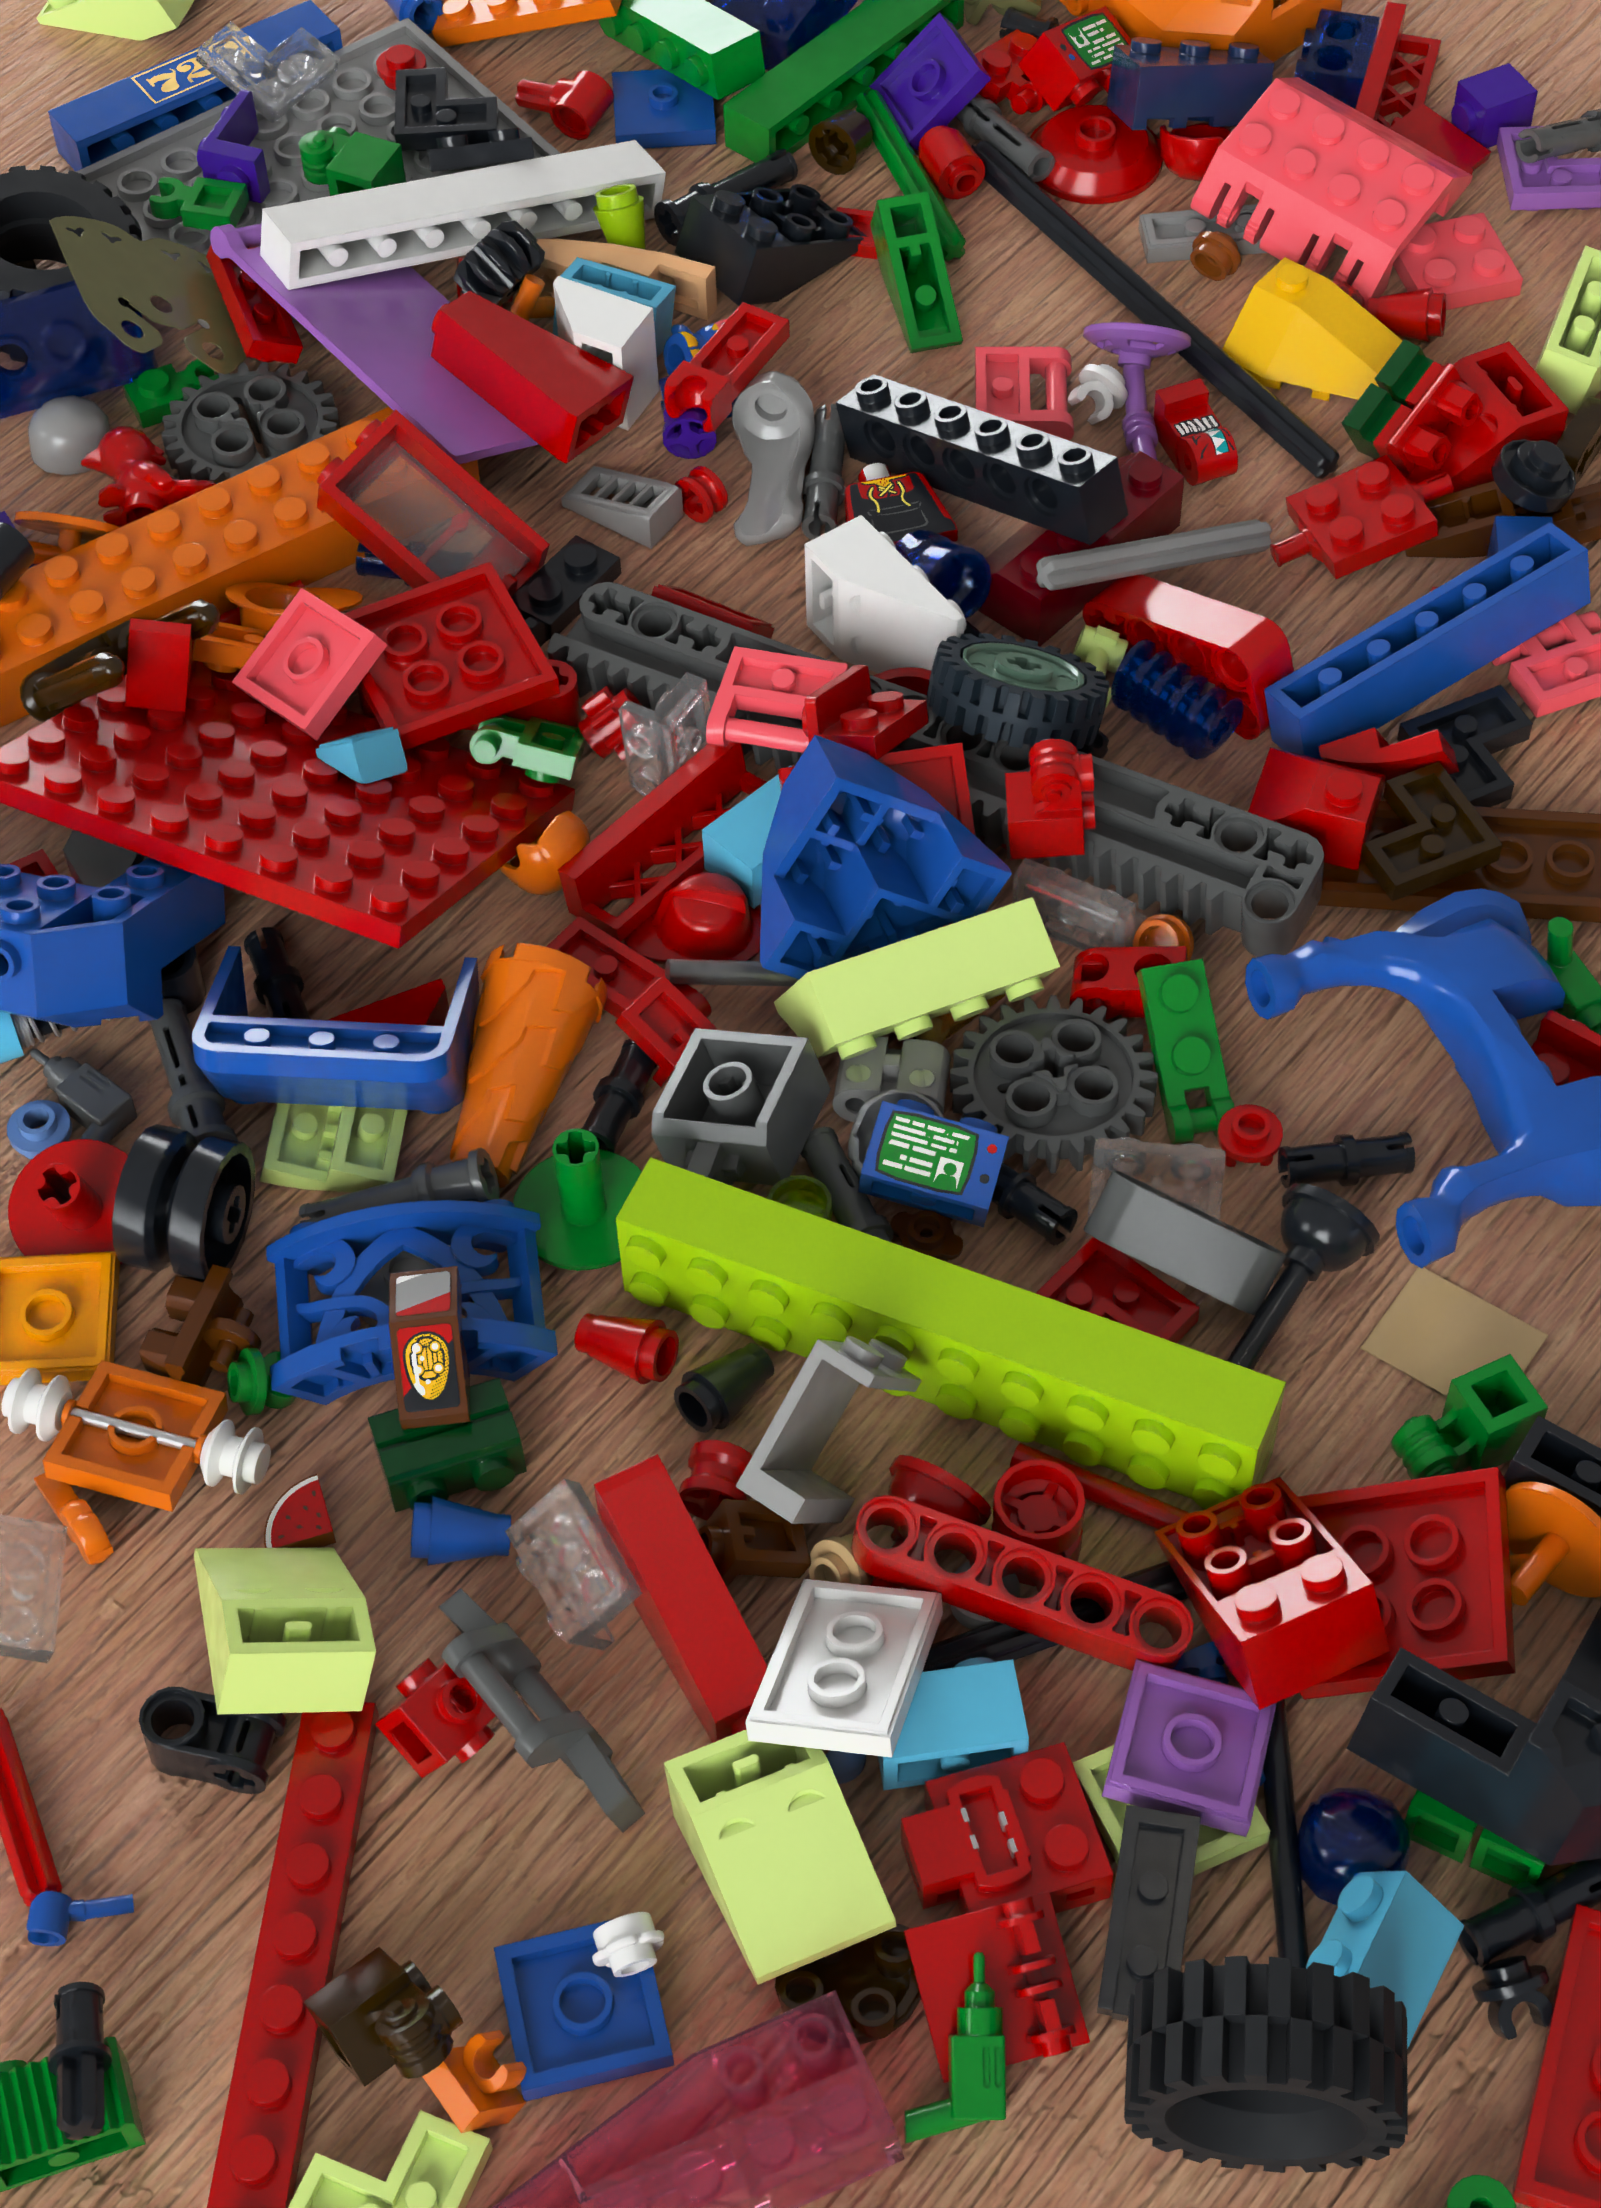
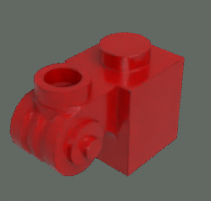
M1063 739L1042 740L1030 748V771L1005 773L1011 860L1085 855L1084 830L1096 829L1092 754H1079L1076 746Z

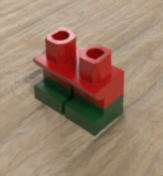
M1404 339L1374 378L1378 386L1371 383L1341 423L1358 452L1374 459L1388 455L1399 470L1411 474L1417 465L1439 470L1449 457L1452 447L1447 435L1442 434V431L1450 421L1465 428L1472 426L1482 413L1484 405L1477 392L1463 383L1455 365L1447 363L1445 366H1442L1427 358L1421 347Z

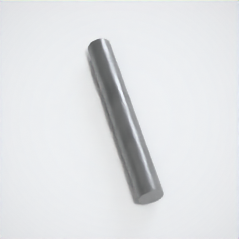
M667 959L665 967V977L672 984L791 987L799 980L764 969L760 961Z

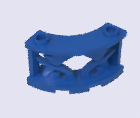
M492 1199L484 1202L456 1200L415 1201L369 1207L343 1213L318 1222H303L293 1226L288 1235L266 1247L267 1261L275 1264L281 1359L270 1366L272 1391L327 1405L344 1395L364 1387L395 1380L389 1331V1306L376 1298L360 1295V1293L372 1277L387 1262L402 1251L416 1255L437 1268L458 1267L462 1284V1315L466 1317L462 1318V1338L471 1375L496 1377L515 1382L558 1355L556 1332L547 1329L545 1326L536 1231L541 1228L540 1214L516 1208L512 1202L505 1199ZM474 1248L497 1253L507 1251L510 1278L483 1279L482 1277L489 1276L497 1271L499 1267L497 1253L482 1255ZM333 1268V1269H332L329 1273H327L326 1275L318 1276V1275L324 1273L325 1271H327V1270ZM309 1274L314 1275L319 1292L324 1295H332L331 1298L311 1302ZM512 1299L514 1322L507 1320L498 1300ZM359 1316L374 1319L377 1321L376 1326L357 1330L361 1326ZM321 1322L316 1343L313 1344L312 1323Z

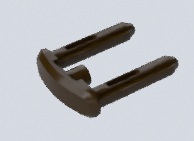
M200 599L154 620L191 624L192 641H195L217 630L220 612L213 603ZM130 620L115 626L29 673L22 680L20 698L30 716L38 721L45 722L85 698L118 686L123 681L124 675L127 674Z

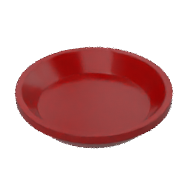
M1084 105L1062 111L1041 124L1030 136L1042 148L1051 152V155L1055 158V164L1049 176L1035 183L1046 192L1067 201L1082 204H1108L1132 198L1149 188L1156 181L1162 169L1163 157L1160 149V140L1148 126H1146V130H1132L1104 105Z

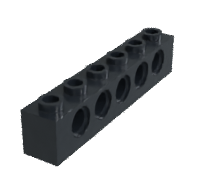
M875 374L858 382L853 390L836 402L849 456L852 459L869 465L873 463L885 464L890 469V472L896 475L914 471L921 473L932 488L1089 545L1093 544L1128 515L1116 456Z

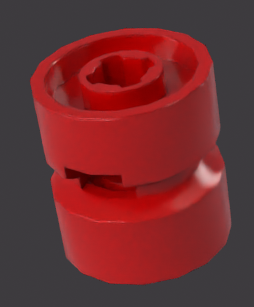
M1026 1460L1008 1468L998 1480L994 1492L992 1531L1078 1562L1082 1544V1526L1086 1504L1082 1484L1072 1471L1060 1463L1049 1460ZM1015 1573L1019 1583L1036 1586L1029 1577Z

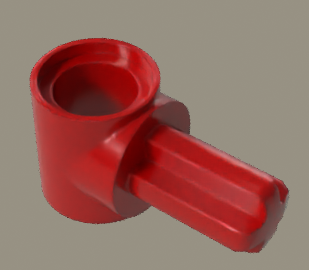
M580 71L573 79L561 78L555 85L523 79L517 84L515 101L519 107L550 113L554 125L563 134L575 140H584L588 138L613 103L614 94L610 85L601 76L591 71Z

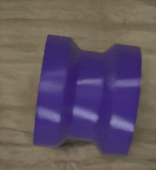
M664 403L663 415L665 424L663 426V444L666 449L673 455L684 459H697L710 453L717 443V431L705 432L703 430V420L707 418L706 411L702 408H691L685 411L679 418H671L667 414Z

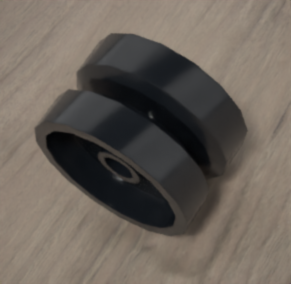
M159 1124L146 1128L132 1146L123 1166L115 1195L112 1234L113 1246L118 1260L127 1266L159 1272L172 1265L173 1271L177 1275L205 1280L212 1264L231 1269L245 1240L252 1214L255 1193V1163L251 1148L243 1142L216 1136L205 1138L198 1144L196 1137L189 1131Z

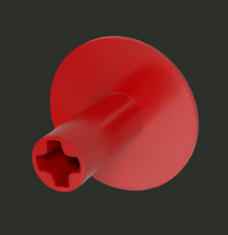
M74 1139L55 1144L31 1159L18 1175L13 1185L8 1205L10 1230L16 1245L23 1255L37 1256L115 1251L112 1234L114 1202L122 1169L128 1155L109 1143L92 1139Z

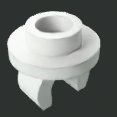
M1088 364L1079 373L1081 385L1070 392L1068 403L1073 406L1081 402L1086 395L1092 397L1096 407L1094 413L1090 415L1087 421L1094 425L1109 417L1113 409H1119L1125 404L1128 397L1125 380L1115 368L1109 365Z

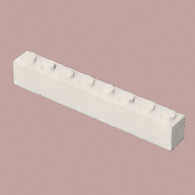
M636 140L263 208L260 256L288 290L465 256L477 245L479 240H482L492 229H496L502 222L516 220L524 229L527 228L536 239H551L601 229L593 211V207L597 205L595 194L602 189L621 184L636 185L637 194L644 197V220L655 218V205L662 201L666 172Z

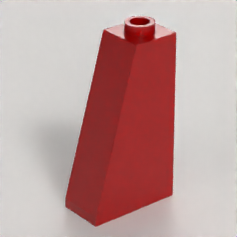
M471 291L466 292L449 304L442 305L437 311L432 323V332L435 336L431 357L558 460L567 464L623 423L634 379L633 375Z
M657 1454L594 1484L603 1551L713 1743L747 1729L746 1719L768 1666L664 1464Z

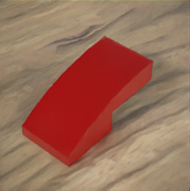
M1374 727L1318 746L1323 760L1386 774V781L1437 761L1441 763L1448 774L1459 772L1455 752L1438 729L1389 745Z

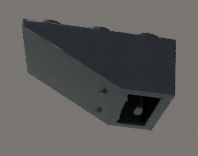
M795 184L791 188L773 190L757 187L753 191L735 193L719 190L715 194L691 197L674 253L682 258L715 266L716 288L738 306L742 302L752 305L779 301L858 252V244L864 239L861 236H868L853 225V220L848 215L832 209L820 199L821 195L818 191L806 185ZM849 235H857L860 237H849Z

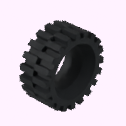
M1247 1956L1225 1957V1965L1213 1966L1205 1959L1185 1962L1184 1973L1171 1967L1154 1972V1981L1142 1979L1135 1985V1994L1130 1993L1124 2108L1126 2124H1132V2132L1140 2139L1152 2138V2146L1164 2152L1183 2149L1184 2159L1199 2163L1209 2158L1221 2160V2167L1243 2169L1245 2164L1263 2165L1264 2171L1285 2173V2166H1301L1308 2173L1326 2171V2164L1336 2163L1345 2169L1361 2166L1362 2156L1380 2160L1390 2155V2147L1399 2149L1405 2143V2135H1408L1406 2008L1402 2001L1395 2002V1993L1384 1985L1370 1988V1978L1355 1972L1338 1977L1334 1975V1966L1313 1962L1307 1969L1292 1967V1958L1269 1957V1964H1250Z

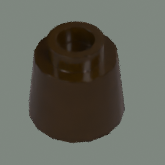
M851 109L843 110L813 126L809 133L808 142L811 155L825 171L835 175H844L854 168L869 149L873 140L872 127L869 120L863 114Z

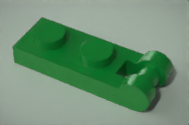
M1203 958L1142 968L1137 972L1151 1050L1154 1055L1155 1071L1158 1073L1157 1081L1170 1141L1172 1144L1193 1141L1194 1134L1213 1131L1214 1135L1217 1136L1218 1125L1222 1116L1235 1106L1229 1094ZM1204 1089L1207 1106L1189 1109L1184 1093Z

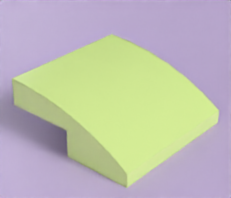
M277 1103L259 1182L298 1189L356 1192L393 1182L408 1110Z

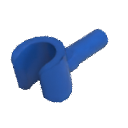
M42 1892L34 1898L30 1905L26 1926L29 1931L28 1940L30 1943L40 1946H60L67 1940L70 1921H86L87 1919L134 1913L133 1894L84 1901V1899L72 1900L71 1897L60 1892Z

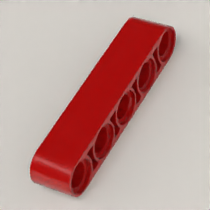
M883 1495L874 1497L863 1505L857 1515L851 1549L855 1562L868 1574L909 1590L941 1593L942 1602L1133 1671L1136 1659L1173 1669L1193 1637L1194 1623L1191 1613L1178 1599L1047 1550L896 1496ZM874 1526H891L898 1530L904 1542L895 1548H881L870 1540L867 1531ZM946 1549L957 1550L966 1556L971 1568L957 1574L947 1572L938 1565L934 1555ZM1010 1574H1023L1035 1583L1038 1594L1030 1598L1016 1597L1004 1587L1002 1579ZM1079 1598L1092 1599L1103 1609L1105 1620L1094 1624L1084 1622L1074 1614L1070 1603ZM1149 1622L1162 1625L1171 1634L1173 1645L1163 1649L1149 1645L1142 1638L1139 1626Z

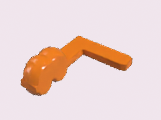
M45 1473L35 1477L36 1486L62 1522L70 1540L77 1544L86 1563L95 1565L109 1558L114 1551L108 1536L88 1503L84 1499H79L71 1488L74 1485L46 1478Z

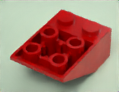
M1509 341L1468 355L1453 365H1455L1463 383L1477 392L1484 405L1482 413L1472 426L1466 428L1452 421L1448 423L1442 434L1447 435L1452 447L1449 457L1439 470L1417 465L1411 474L1402 470L1399 471L1405 478L1418 483L1445 470L1452 480L1454 492L1494 481L1491 469L1494 460L1504 445L1512 440L1522 439L1530 441L1544 440L1556 445L1564 432L1569 409Z
M1281 1477L1266 1483L1252 1485L1239 1495L1205 1510L1189 1513L1179 1521L1154 1532L1158 1544L1229 1671L1259 1710L1390 1652L1372 1581Z

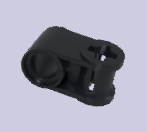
M167 1687L156 1691L146 1699L139 1715V1724L151 1762L160 1772L170 1776H180L216 1784L227 1790L245 1794H259L265 1791L269 1775L264 1769L274 1738L284 1734L288 1721L282 1713L217 1715L215 1695L192 1691L183 1687ZM177 1724L192 1726L189 1732L177 1739H164L161 1737L163 1732L171 1726Z

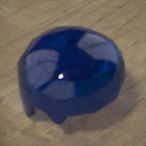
M1336 1788L1321 1794L1317 1801L1310 1803L1302 1817L1297 1843L1301 1878L1318 1898L1338 1906V1898L1342 1890L1359 1872L1406 1871L1410 1857L1409 1826L1393 1801L1365 1788Z

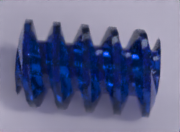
M1148 639L1139 641L1129 650L1115 673L1111 686V699L1114 705L1125 712L1129 711L1135 720L1147 723L1149 729L1154 733L1165 735L1167 742L1178 748L1183 747L1185 754L1195 760L1206 758L1216 752L1230 738L1239 725L1244 710L1242 701L1235 698L1228 701L1225 705L1227 698L1226 690L1216 686L1207 692L1209 687L1207 677L1198 674L1190 679L1191 668L1189 665L1180 662L1172 667L1173 655L1163 650L1155 654L1156 646L1153 641Z

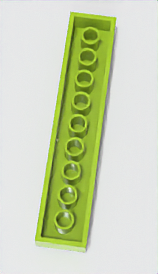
M652 1157L649 1158L616 1217L624 1291L632 1294L641 1303L652 1307H669L691 1315L694 1320L708 1328H726L751 1337L757 1344L768 1350H786L805 1358L809 1356L818 1339L844 1342L847 1336H852L866 1344H869L871 1339H876L902 1353L907 1358L903 1368L922 1380L916 1392L881 1389L886 1393L900 1397L909 1395L937 1405L941 1411L957 1419L972 1418L997 1427L1014 1440L1026 1443L1035 1441L1060 1450L1070 1459L1082 1465H1101L1123 1473L1142 1487L1154 1490L1164 1488L1191 1498L1200 1507L1207 1509L1241 1494L1252 1485L1261 1483L1272 1456L1286 1385L1285 1381Z

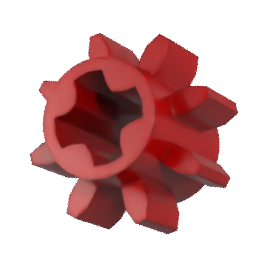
M605 686L581 706L588 716L578 723V727L587 743L600 757L606 758L615 751L619 758L624 761L645 746L644 743L648 741L642 730L651 724V719L641 702L627 688H624L614 696L609 687Z

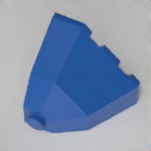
M814 735L783 784L763 851L760 963L764 969L800 979L807 972L935 930L950 923L953 924L983 914L1010 878L1012 872L1007 864L927 791L865 752Z

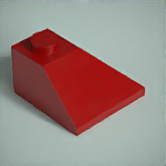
M1270 747L1248 812L1311 835L1323 847L1324 863L1358 871L1363 845L1368 840L1387 775Z

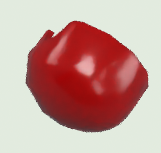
M1200 123L1187 126L1186 128H1175L1170 133L1167 131L1166 125H1161L1160 149L1167 169L1182 179L1202 181L1218 147L1231 131L1224 127H1212L1208 124Z

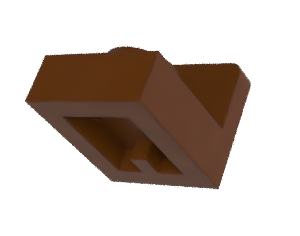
M723 1499L706 1523L698 1530L726 1587L731 1584L737 1575L801 1578L811 1565L803 1523L792 1524L758 1501Z

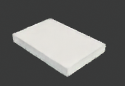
M803 1579L747 1716L748 1741L892 1758L943 1614L941 1593Z

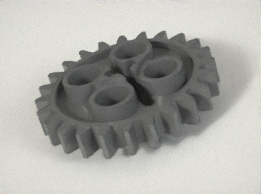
M242 362L238 366L237 373H218L219 378L214 381L203 375L199 376V390L183 387L181 390L184 401H170L169 405L172 415L163 416L162 420L165 431L161 432L170 468L177 469L179 480H207L218 484L338 430L341 426L332 393L324 392L321 380L310 383L308 372L305 370L291 377L289 364H283L276 372H270L267 362H262L257 371H249L246 363ZM238 404L244 407L250 426L245 418H241ZM253 435L256 441L262 444L266 458H262L257 451Z
M1051 995L1047 1007L1038 1009L1035 1002L1030 997H1026L1024 999L1023 1012L1016 1013L1008 1005H1000L999 1022L982 1015L979 1018V1033L973 1031L964 1032L963 1048L954 1050L953 1069H950V1093H953L952 1110L953 1113L962 1114V1118L971 1117L989 1122L998 1129L997 1133L1009 1136L1002 1162L1009 1159L1014 1153H1019L1023 1155L1022 1163L1024 1170H1029L1037 1158L1046 1159L1050 1173H1056L1060 1159H1069L1077 1171H1083L1085 1155L1091 1154L1097 1161L1105 1164L1108 1162L1109 1145L1126 1152L1129 1149L1130 1134L1139 1136L1144 1134L1145 1118L1152 1117L1154 1113L1158 1073L1153 1072L1154 1055L1151 1052H1143L1144 1037L1142 1034L1127 1036V1019L1121 1018L1110 1024L1106 1023L1107 1007L1103 1005L1089 1015L1083 1013V1001L1081 998H1077L1069 1009L1060 1008L1057 996Z

